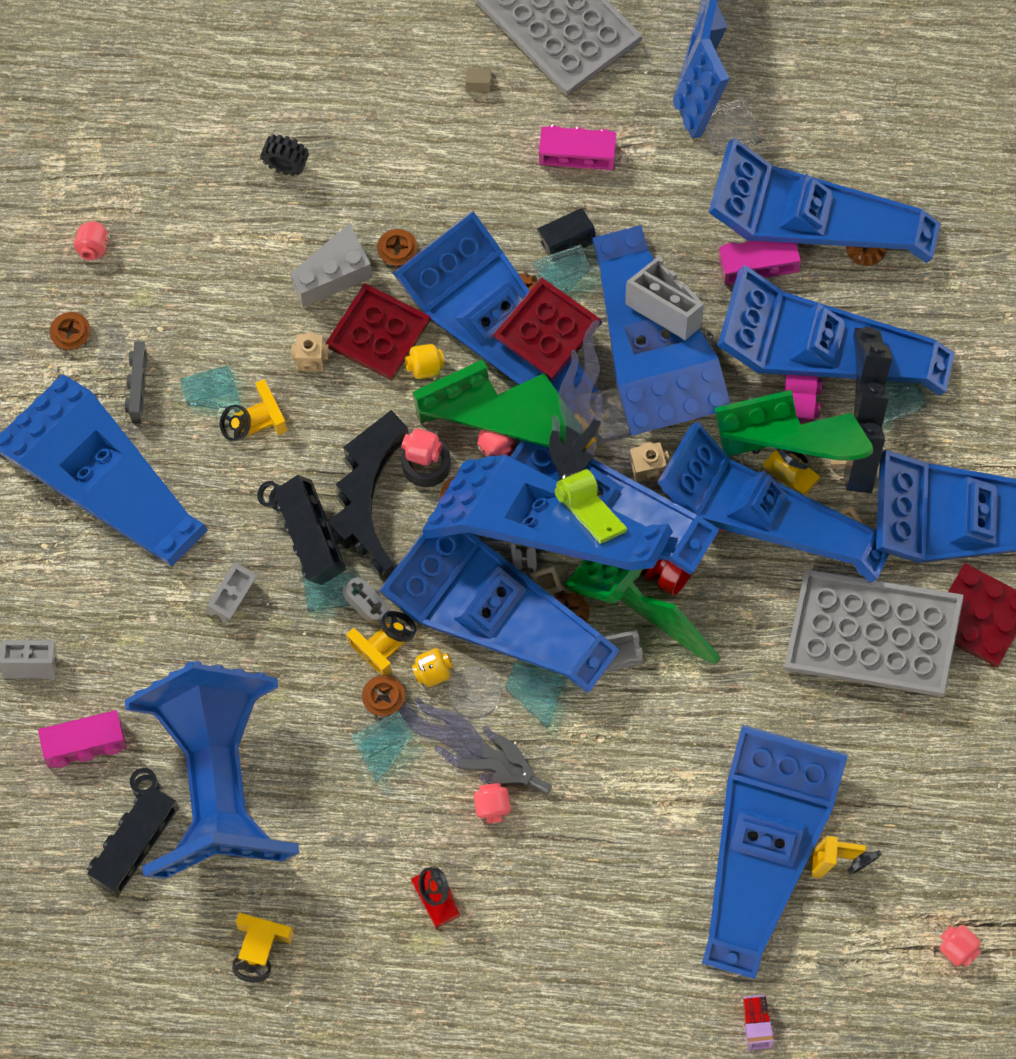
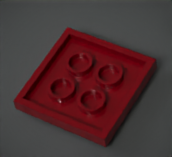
M541 277L493 336L498 342L554 381L602 324V320Z
M364 283L325 344H328L330 350L393 381L404 364L405 357L409 356L410 349L416 345L430 323L431 316Z
M964 563L948 590L950 593L963 595V604L954 646L998 668L1016 637V589Z

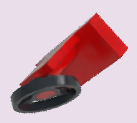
M435 866L427 867L419 875L411 878V883L435 929L460 917V913L453 902L452 891L442 870Z

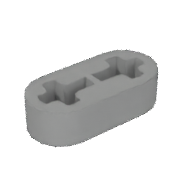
M512 543L513 566L522 572V565H527L530 574L537 572L535 548L526 546L528 548L526 551L527 557L522 558L521 550H519L520 544Z
M353 578L343 586L342 593L344 598L366 621L371 623L378 622L387 612L388 608L385 601L365 580ZM358 586L360 588L359 594L354 596L351 592L354 587ZM376 605L378 607L377 613L372 615L370 613L371 606Z

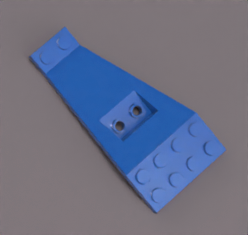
M701 0L673 97L674 106L679 110L683 118L684 127L689 131L692 139L702 136L729 81V77L716 52L728 26L717 6L718 0Z
M733 138L727 144L708 212L747 241L907 249L925 263H928L934 257L941 224L923 209L809 176L807 173L804 175L773 166L736 138Z
M474 211L468 213L393 272V275L420 311L430 315L431 321L517 385L543 374L498 342L493 336L530 291ZM504 301L508 304V308L505 311L501 308V304ZM483 317L488 319V325L485 327L481 323ZM575 357L572 358L554 381L547 377L571 413L599 392Z
M639 225L593 237L592 243L599 266L617 388L630 436L715 414V407L731 404L719 359L700 329L686 340L669 331V338L664 339L661 336V331L666 328L625 305L627 281L654 260L647 248L642 226ZM638 336L644 337V345L637 344L636 338Z
M746 265L738 270L717 345L757 373L856 379L854 329L872 327L881 332L884 345L890 348L892 361L887 381L921 383L938 396L947 391L955 355L953 351L935 339L786 293Z
M64 374L38 396L25 411L19 414L4 431L0 432V455L171 567L208 531L202 522L186 512L92 391Z
M698 421L690 425L657 482L676 504L697 514L718 529L851 563L869 583L878 579L889 556L887 553L876 550L877 532L874 529L776 482L765 471L758 473L731 460Z
M521 440L511 458L559 481L558 473L550 457L549 447ZM593 459L586 469L593 474L596 480L597 488L601 492L599 498L607 507L646 527L669 524L673 533L659 559L668 560L691 575L720 529L697 514Z
M889 450L882 451L879 463L876 550L917 563L1016 552V479L930 464Z
M507 455L488 456L477 460L469 459L463 462L455 478L450 482L447 491L440 498L434 512L428 517L422 532L427 539L469 532L632 571L654 568L673 530L669 524L646 527L609 508L626 526L627 532L600 544L563 502L558 501L555 495L558 481Z
M422 532L378 591L422 626L566 676L586 693L592 690L620 651V649L477 536L469 532L428 539ZM498 588L503 590V597L497 595ZM482 609H486L488 611L487 618H484L482 616Z
M742 725L728 776L710 931L702 964L756 979L763 951L833 810L848 754ZM756 831L759 837L752 839L749 836V832ZM781 838L785 841V845L779 847L776 845L775 840Z

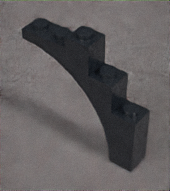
M872 327L855 328L853 334L856 358L854 417L873 446V453L863 459L847 461L843 478L846 491L872 494L885 443L882 425L889 400L886 382L892 356L889 346L883 343L881 332Z
M392 410L343 447L345 454L344 462L352 472L336 483V498L345 508L328 521L337 545L341 543L346 550L353 545L361 557L366 556L371 561L369 564L377 575L382 574L386 579L394 571L395 566L382 548L375 533L372 521V502L376 484L383 468L394 452L402 446L405 435L409 434L408 427Z

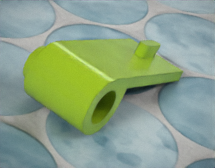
M585 469L559 480L556 484L555 495L558 501L563 502L601 544L626 533L627 528L597 496L596 480L593 474Z

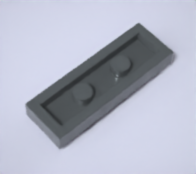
M134 342V351L129 352V366H132V374L127 375V389L130 390V398L125 399V412L129 413L131 421L135 423H142L148 357L145 342Z

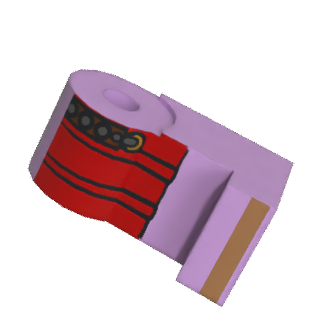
M766 995L743 997L747 1051L772 1048L773 1033L770 1016H768Z

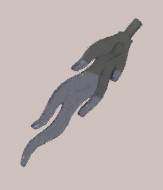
M379 695L377 702L384 700L390 703L387 695ZM416 698L415 702L423 713L442 720L446 724L438 725L421 718L405 702L400 707V715L415 733L439 740L451 747L459 755L455 756L441 746H435V751L453 766L467 771L493 772L479 775L480 781L487 784L501 783V786L518 785L524 787L530 785L546 795L551 791L552 785L535 776V772L530 769L518 747L512 741L496 734L487 726H483V733L502 751L491 748L481 738L472 724L455 712L427 705L420 698Z

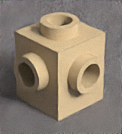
M312 332L297 335L296 344L291 346V358L296 359L298 371H324V360H328L329 347L328 344H324L323 335Z
M646 442L637 448L630 449V463L635 481H658L670 461L667 450H662L661 443Z

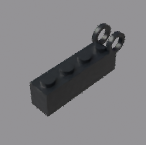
M297 475L282 485L273 481L264 482L258 489V501L265 507H272L274 510L282 512L285 520V529L291 535L294 543L293 550L302 564L301 571L308 581L323 585L346 571V566L313 481ZM274 486L275 488H273L269 495V502L266 503L263 497L264 491L267 487Z
M139 768L132 773L130 786L135 795V805L129 813L125 812L118 823L119 828L114 835L110 834L103 844L104 850L99 857H94L87 868V875L90 881L117 898L179 809L176 800L160 791V785L155 773L148 768ZM143 773L149 774V775H141V776H139V777L135 780V778H136L138 775H140V774H143ZM144 780L152 781V785L148 789L140 790L137 788L139 783Z

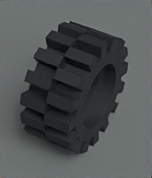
M273 134L267 137L260 154V159L263 160L265 165H268V168L276 169L275 172L279 173L281 171L284 175L289 173L291 176H295V174L300 175L303 172L309 152L307 148H304L305 145L302 143L298 144V140H291L289 136L284 138L281 134L277 136Z

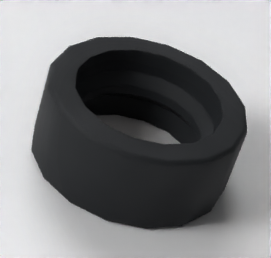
M439 439V442H442L440 453L442 463L432 473L423 474L416 472L411 465V461L405 457V450L403 449L401 454L402 469L406 478L414 485L434 487L442 483L449 475L451 469L450 451L446 443Z

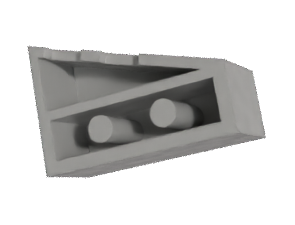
M349 223L292 271L290 275L293 289L302 307H306L371 279L372 271L371 264Z
M658 256L627 281L625 305L686 340L702 327L704 304L687 285H682L677 280V274L673 270L669 271L663 264L664 260Z

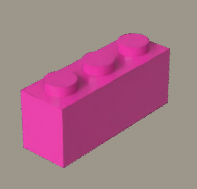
M556 125L542 126L539 145V165L614 171L617 132H611L607 129L586 130L582 127L572 129L561 128Z
M748 241L737 244L730 242L720 246L718 254L724 285L734 284L738 270L744 265L763 278L798 273L801 260L796 243Z
M117 710L38 729L43 758L47 767L62 768L67 766L69 762L77 760L86 762L94 759L97 755H115L121 752V749L127 748L121 719Z

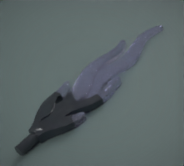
M595 320L590 325L583 339L585 370L581 382L575 389L574 380L579 360L576 351L572 350V362L560 387L559 404L566 428V438L563 443L560 442L559 437L560 424L556 415L552 417L549 453L559 480L585 470L590 465L597 451V443L593 442L583 452L584 448L597 433L603 414L602 394H598L596 397L595 414L592 417L590 412L591 393L600 372L599 361L593 345V336L599 325L598 320Z

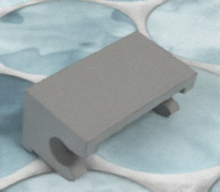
M234 562L208 603L205 613L210 616L216 614L221 618V622L226 623L235 613L257 575Z
M637 630L605 637L620 651L604 673L643 665L642 648L639 645Z
M1 640L0 670L3 679H56L55 661H57V652L54 640Z

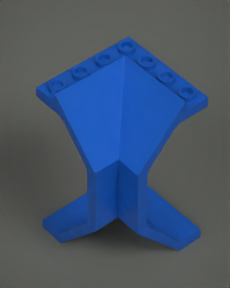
M192 661L186 663L185 667L180 670L170 672L169 676L162 680L152 682L151 686L136 691L135 695L125 700L127 711L155 716L185 754L192 808V823L175 850L142 866L144 877L167 879L216 854L283 862L300 854L298 843L270 839L247 814L245 806L239 744L257 699L278 688L276 677L266 676L265 673L261 672L248 673L244 669L231 670L223 668L222 665L208 666L203 665L200 661Z

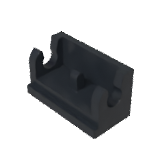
M583 208L537 228V232L542 239L540 243L552 263L592 245V238L596 237L595 227Z

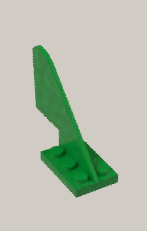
M482 359L412 392L416 416L421 424L439 418L549 447L552 431H560V442H564L566 438L565 425L578 432L579 436L582 434L580 424L545 373L497 394L488 378V369Z
M791 390L714 408L722 450L728 456L767 447L841 461L863 459L873 453V446L852 413L800 425Z
M583 560L565 581L564 586L570 592L613 604L617 600H621L698 657L712 664H717L721 660L719 654L676 605L645 597L639 591L633 581L640 576L643 569L631 571Z

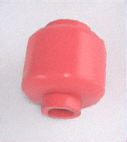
M90 221L82 224L77 230L74 249L83 259L93 260L101 258L107 249L109 233L98 222Z
M417 428L412 431L411 435H405L402 449L405 450L407 460L423 466H429L432 462H437L441 453L442 442H439L437 434Z
M481 430L478 435L477 447L485 457L500 455L511 457L516 447V441L514 438Z
M501 783L481 785L479 790L474 793L476 815L481 819L486 818L487 824L503 822L502 816L508 815L511 812L509 791L507 788L501 787Z
M951 925L940 936L943 940L939 947L940 951L955 966L963 964L966 967L981 953L979 950L981 941L965 925L958 926L956 929Z

